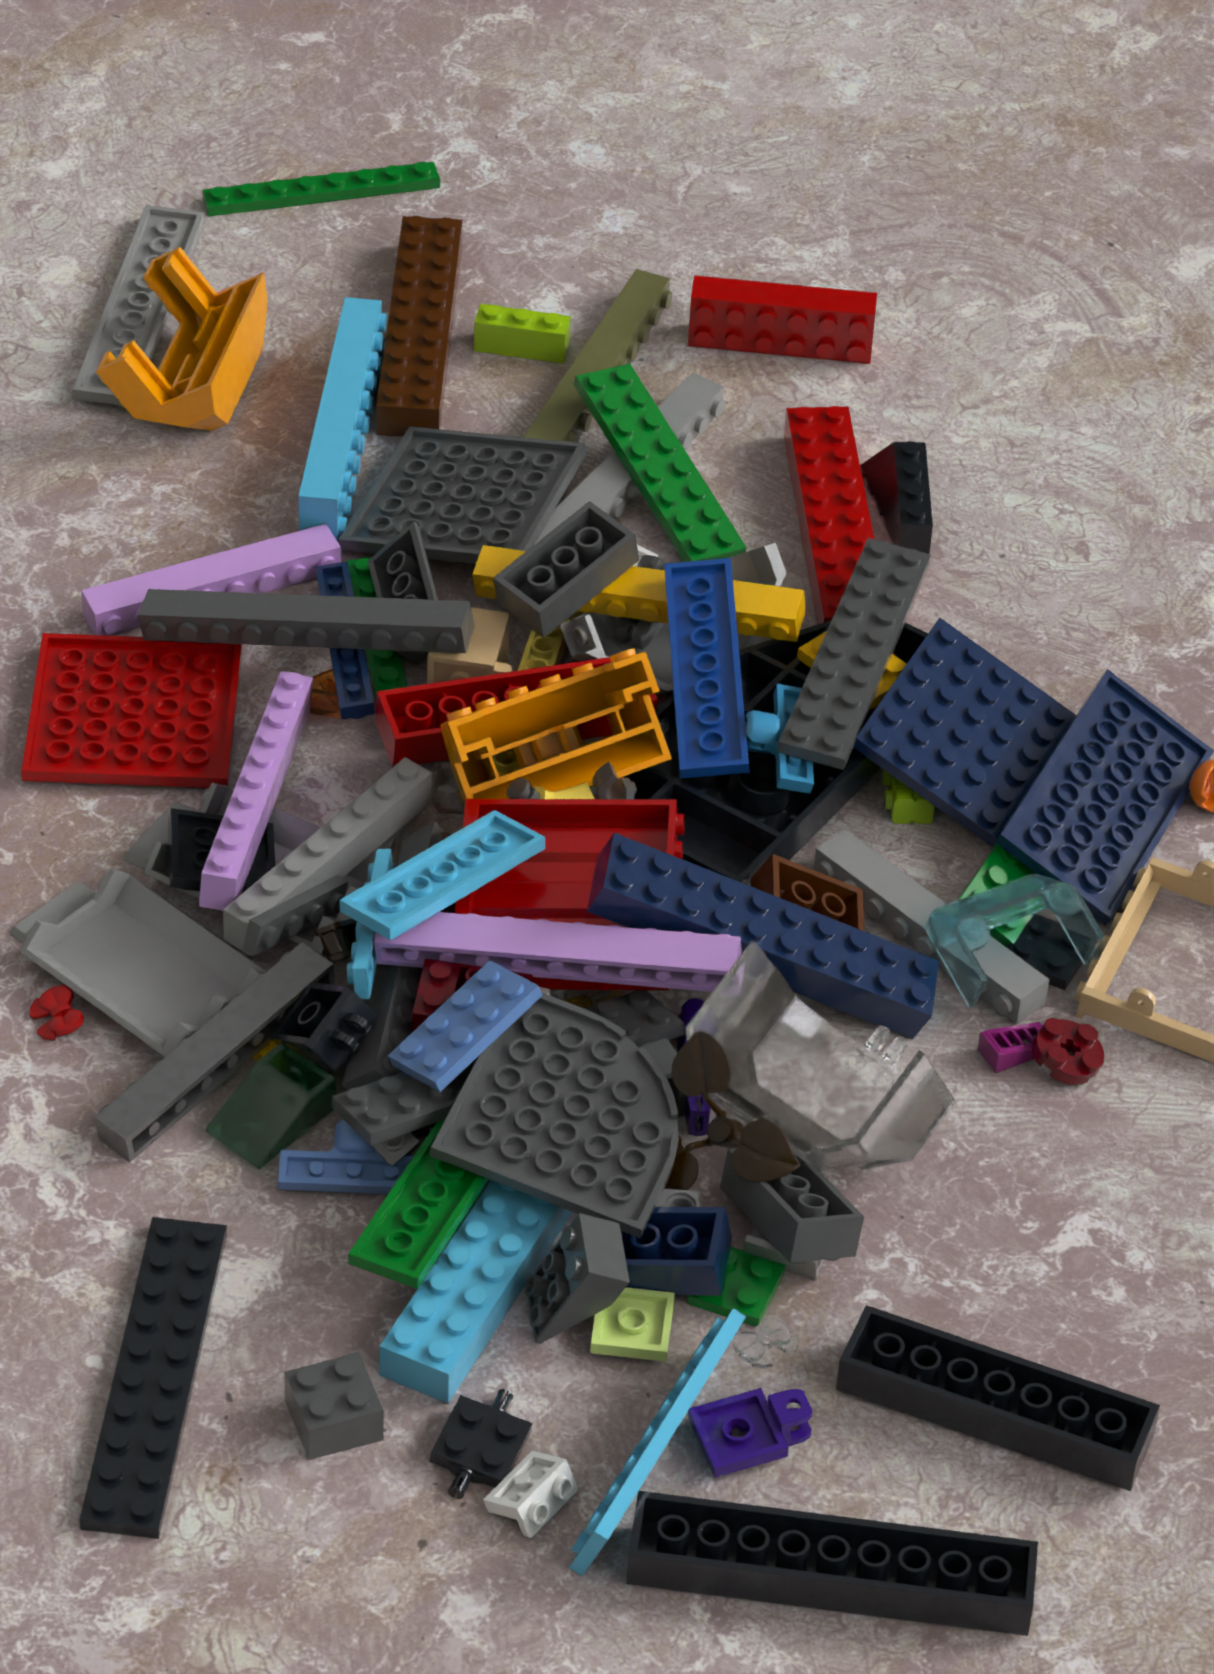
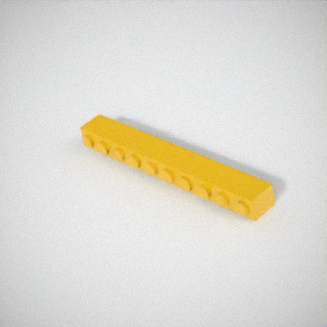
M483 545L472 573L475 595L487 599H497L493 577L526 551ZM632 566L577 611L669 624L665 570ZM733 580L738 634L797 642L806 612L804 590Z

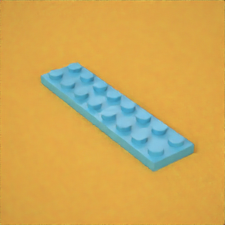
M734 1308L725 1321L718 1317L707 1335L704 1336L693 1353L690 1362L687 1363L676 1380L675 1386L661 1404L658 1413L644 1431L640 1442L626 1460L625 1466L609 1487L605 1498L600 1502L589 1519L585 1530L582 1531L571 1548L577 1555L569 1568L579 1575L583 1576L608 1541L745 1320L746 1316Z

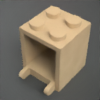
M471 607L475 627L467 652H429L427 684L512 672V667L508 664L510 613Z

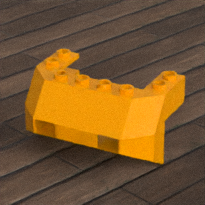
M178 247L152 259L143 276L148 287L155 292L164 303L166 309L180 323L158 369L133 340L124 344L117 359L111 351L106 352L96 373L133 418L213 431L229 423L263 350L268 304L264 272L216 292L181 247Z
M634 648L609 656L611 663L593 668L592 663H588L572 669L574 674L572 677L561 680L560 675L557 674L541 680V688L529 692L527 686L507 692L508 700L496 703L493 697L476 703L477 711L472 712L471 708L467 707L447 714L448 721L440 724L451 768L464 804L466 799H509L506 795L508 786L514 780L521 777L525 778L533 787L540 786L545 790L554 792L585 782L592 786L595 772L608 761L614 767L617 777L621 778L672 759L649 694L659 692L660 690L646 651L636 654ZM606 715L612 735L583 744L577 725ZM513 748L520 768L498 775L492 755Z

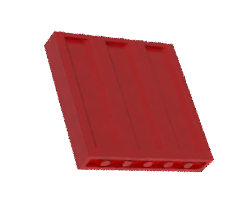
M466 799L463 828L496 810L544 836L545 849L456 901L455 914L473 913L480 916H509L516 919H546L553 922H582L590 925H618L625 927L587 912L597 856L613 833H617L683 860V842L677 841V836L684 835V814H678L677 800ZM541 977L532 978L533 983L550 990L669 991V988Z

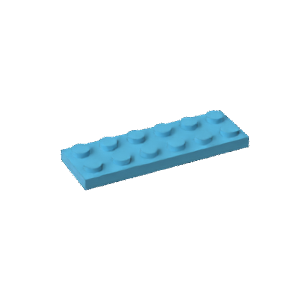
M494 810L340 899V912L391 941L544 850L545 837Z

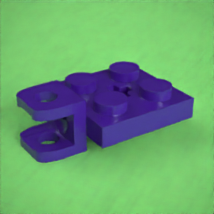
M762 1388L695 1406L688 1410V1420L714 1478L788 1457L789 1446L802 1443L812 1435V1428L808 1423V1420L812 1417V1408L804 1391L800 1389H789L768 1395L767 1401ZM789 1403H797L800 1405V1408L787 1409L786 1406ZM800 1426L799 1429L791 1431V1427ZM733 1428H738L740 1432H748L743 1437L731 1436Z

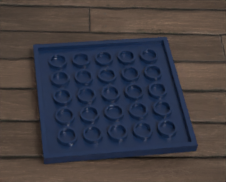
M939 617L860 730L853 748L987 844L994 847L996 844L994 842L1076 714Z

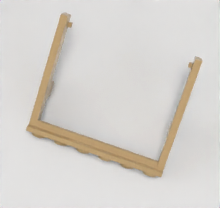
M1152 857L1146 869H1139L1133 886L1136 888L1135 891L1129 890L1122 905L1123 914L1116 913L1110 928L1112 935L1104 936L1098 954L1101 955L1100 958L1093 957L1086 977L1089 978L1088 981L1081 980L1074 996V1000L1079 1002L1076 1017L1082 1019L1085 1014H1088L1214 1063V1035L1155 1013L1156 998L1149 990L1144 988L1133 989L1127 1002L1106 994L1160 888L1214 907L1213 862L1207 860L1197 863L1194 872Z

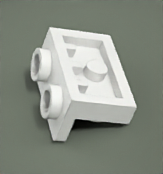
M531 1451L483 1501L488 1512L516 1519L523 1536L532 1538L577 1492L578 1486L566 1459Z

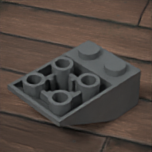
M579 1213L570 1226L563 1230L561 1238L552 1250L545 1254L542 1263L536 1271L529 1275L525 1284V1294L529 1300V1321L531 1326H533L535 1343L541 1344L612 1306L629 1284L619 1223Z

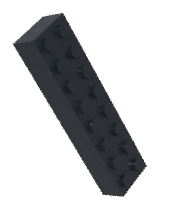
M868 1305L865 1306L839 1360L836 1390L1128 1491L1132 1490L1153 1439L1160 1409L1159 1404Z

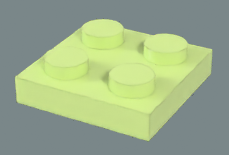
M626 1287L612 1306L595 1314L590 1353L667 1362L675 1293Z

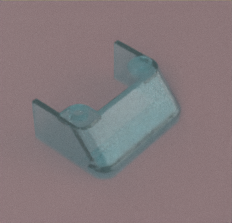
M1030 874L938 907L931 912L925 926L927 935L968 1008L975 1006L988 981L973 952L982 949L989 940L990 929L1048 908L1056 915L1082 963L1086 965L1091 962L1105 936L1081 894L1073 885L1040 874Z

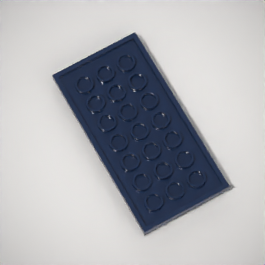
M1107 669L1094 686L994 842L1106 926L1112 920L1127 892L1134 884L1139 869L1145 866L1190 792L1189 784L1192 773L1202 762L1210 759L1214 750Z

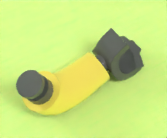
M608 761L595 772L592 786L585 782L552 792L540 786L533 787L525 778L521 777L514 780L508 786L506 795L509 799H634L637 788L635 783L631 782L629 778L618 779L614 767Z

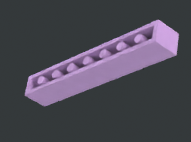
M322 524L81 590L83 616L94 635L118 634L140 627L138 613L148 589L266 593L317 579L315 566L341 563V546L328 526Z

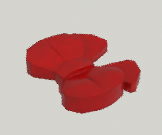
M65 984L48 989L41 994L40 999L36 998L30 1006L29 1015L32 1019L44 1018L50 1015L53 1017L37 1030V1034L44 1040L54 1041L56 1036L68 1035L83 1025L84 1016L81 1011L72 1009L70 1006L74 993Z

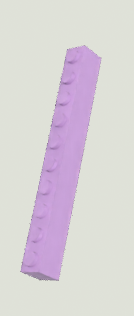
M280 671L202 870L200 907L223 911L224 908L241 895L310 712L313 677L304 676L296 672L288 673Z
M441 911L391 941L375 932L373 941L377 964L423 968L425 958L483 967L491 960L510 971L533 974V977L733 994L737 992L742 961L741 937L727 934L713 935L693 933L691 931L676 932L654 928L639 929L618 925L602 926L582 922H553L546 919L529 920L516 919L509 916L492 917L473 913L455 914L443 913Z

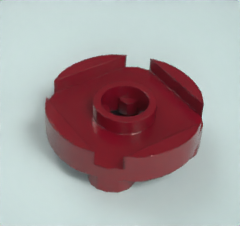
M1047 1019L1032 1043V1053L1037 1064L1041 1067L1044 1063L1052 1071L1050 1076L1065 1084L1082 1085L1087 1083L1091 1077H1095L1099 1072L1105 1058L1104 1049L1097 1039L1098 1031L1089 1024H1079L1070 1020ZM1064 1048L1069 1049L1070 1051H1072L1074 1055H1073V1056L1069 1055V1054H1068V1051L1065 1050Z

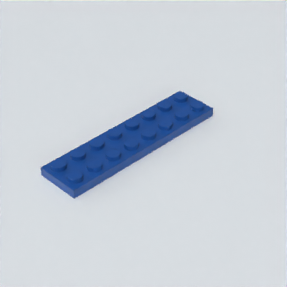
M731 558L664 564L680 778L750 773Z

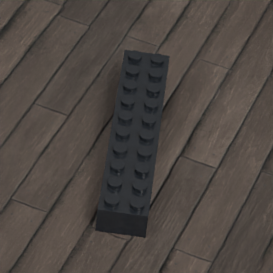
M638 1491L628 1554L626 1584L1028 1636L1034 1604L1038 1541Z

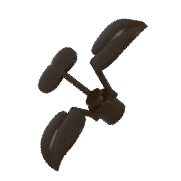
M704 1031L695 1032L678 1051L673 1060L672 1079L675 1086L684 1095L696 1097L703 1094L704 1101L715 1112L717 1118L713 1119L708 1125V1138L705 1140L692 1142L685 1146L683 1139L679 1135L674 1166L664 1189L688 1190L693 1186L698 1176L699 1165L696 1157L689 1152L706 1146L716 1145L725 1148H736L731 1155V1166L740 1177L749 1181H772L797 1170L800 1167V1163L791 1148L786 1134L777 1124L769 1120L759 1119L743 1126L740 1121L727 1118L726 1112L721 1110L713 1101L710 1093H722L729 1087L732 1076L730 1060L721 1044L713 1036Z

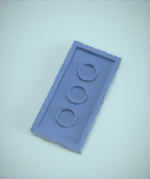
M489 960L388 1055L392 1066L441 1092L543 996L537 984Z

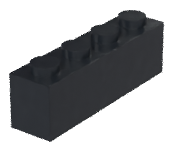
M893 442L860 465L862 477H866L868 482L867 488L877 501V510L886 521L885 527L893 545L930 554L933 521L926 442Z

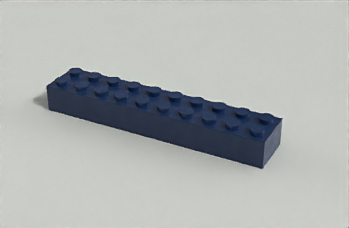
M613 833L597 856L587 912L628 928H654L664 931H691L701 934H727L741 937L742 961L740 972L912 1039L932 1017L939 961L617 833Z

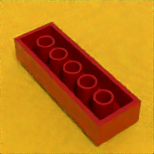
M694 275L690 302L688 346L870 364L877 293Z

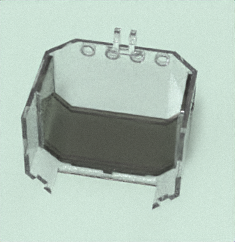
M753 940L685 1028L687 1041L697 1031H704L713 1036L721 1044L730 1060L732 1076L729 1087L722 1093H710L711 1098L747 1123L763 1119L777 1124L786 1134L795 1156L817 1171H831L850 1166H857L861 1170L913 1160L956 1103V1100L925 1053L919 1050L905 1070L901 1071L894 1063L898 1062L901 1055L904 1054L907 1040L897 1037L882 1056L876 1052L880 1051L890 1035V1029L886 1026L880 1025L877 1027L865 1044L854 1040L824 1020L799 999L777 967L773 966L760 946Z

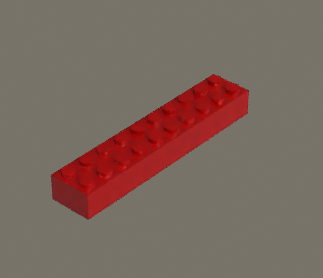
M849 406L786 408L784 441L817 624L833 619L867 539H874Z

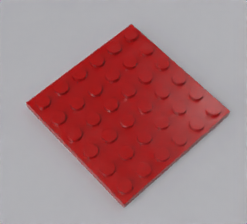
M42 633L21 769L22 781L210 788L211 783H216L228 787L242 660V644L151 641L137 636Z

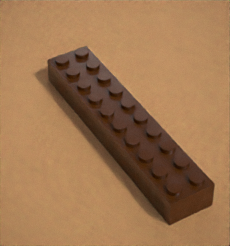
M402 216L376 405V435L403 437L409 427L440 429L462 252V220Z

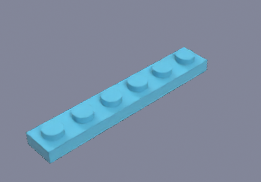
M377 849L374 863H369L368 865L369 882L393 869L391 849ZM357 922L356 942H352L351 947L352 963L347 965L348 984H354V992L361 999H370L377 965L373 944L375 931Z

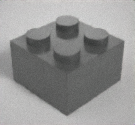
M359 1352L284 1372L285 1402L308 1460L384 1440V1410Z

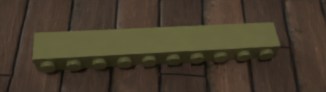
M639 269L634 271L523 437L579 443L582 433L589 430L593 415L573 385L576 375L626 365L630 360H635L641 343L645 344L647 342L651 328L658 325L662 311L668 309L671 304L673 293L669 291L670 278Z

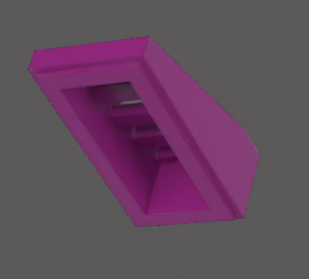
M1034 1022L981 1032L979 1035L978 1051L995 1073L1033 1060V1036L1037 1035L1038 1031L1042 1028V1024ZM1023 1039H1026L1029 1044H1025Z

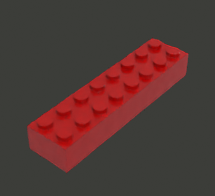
M607 657L377 691L374 721L392 768L405 757L416 764L449 760L440 724L448 721L447 714L470 707L471 711L474 712L477 711L476 703L493 697L496 703L509 699L507 692L527 686L530 692L541 688L540 681L559 674L561 680L574 676L572 671L574 668L588 663H592L593 668H597L611 663V660ZM655 693L649 694L654 710H656L657 696ZM606 715L577 725L581 739L612 735Z

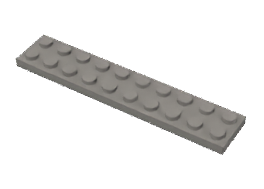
M152 205L145 206L73 386V399L122 406L108 386L101 381L96 370L106 352L111 351L117 359L124 344L133 340L152 361L170 312L155 292L148 287L143 276L152 259L178 247H181L189 259H191L205 222L204 212Z

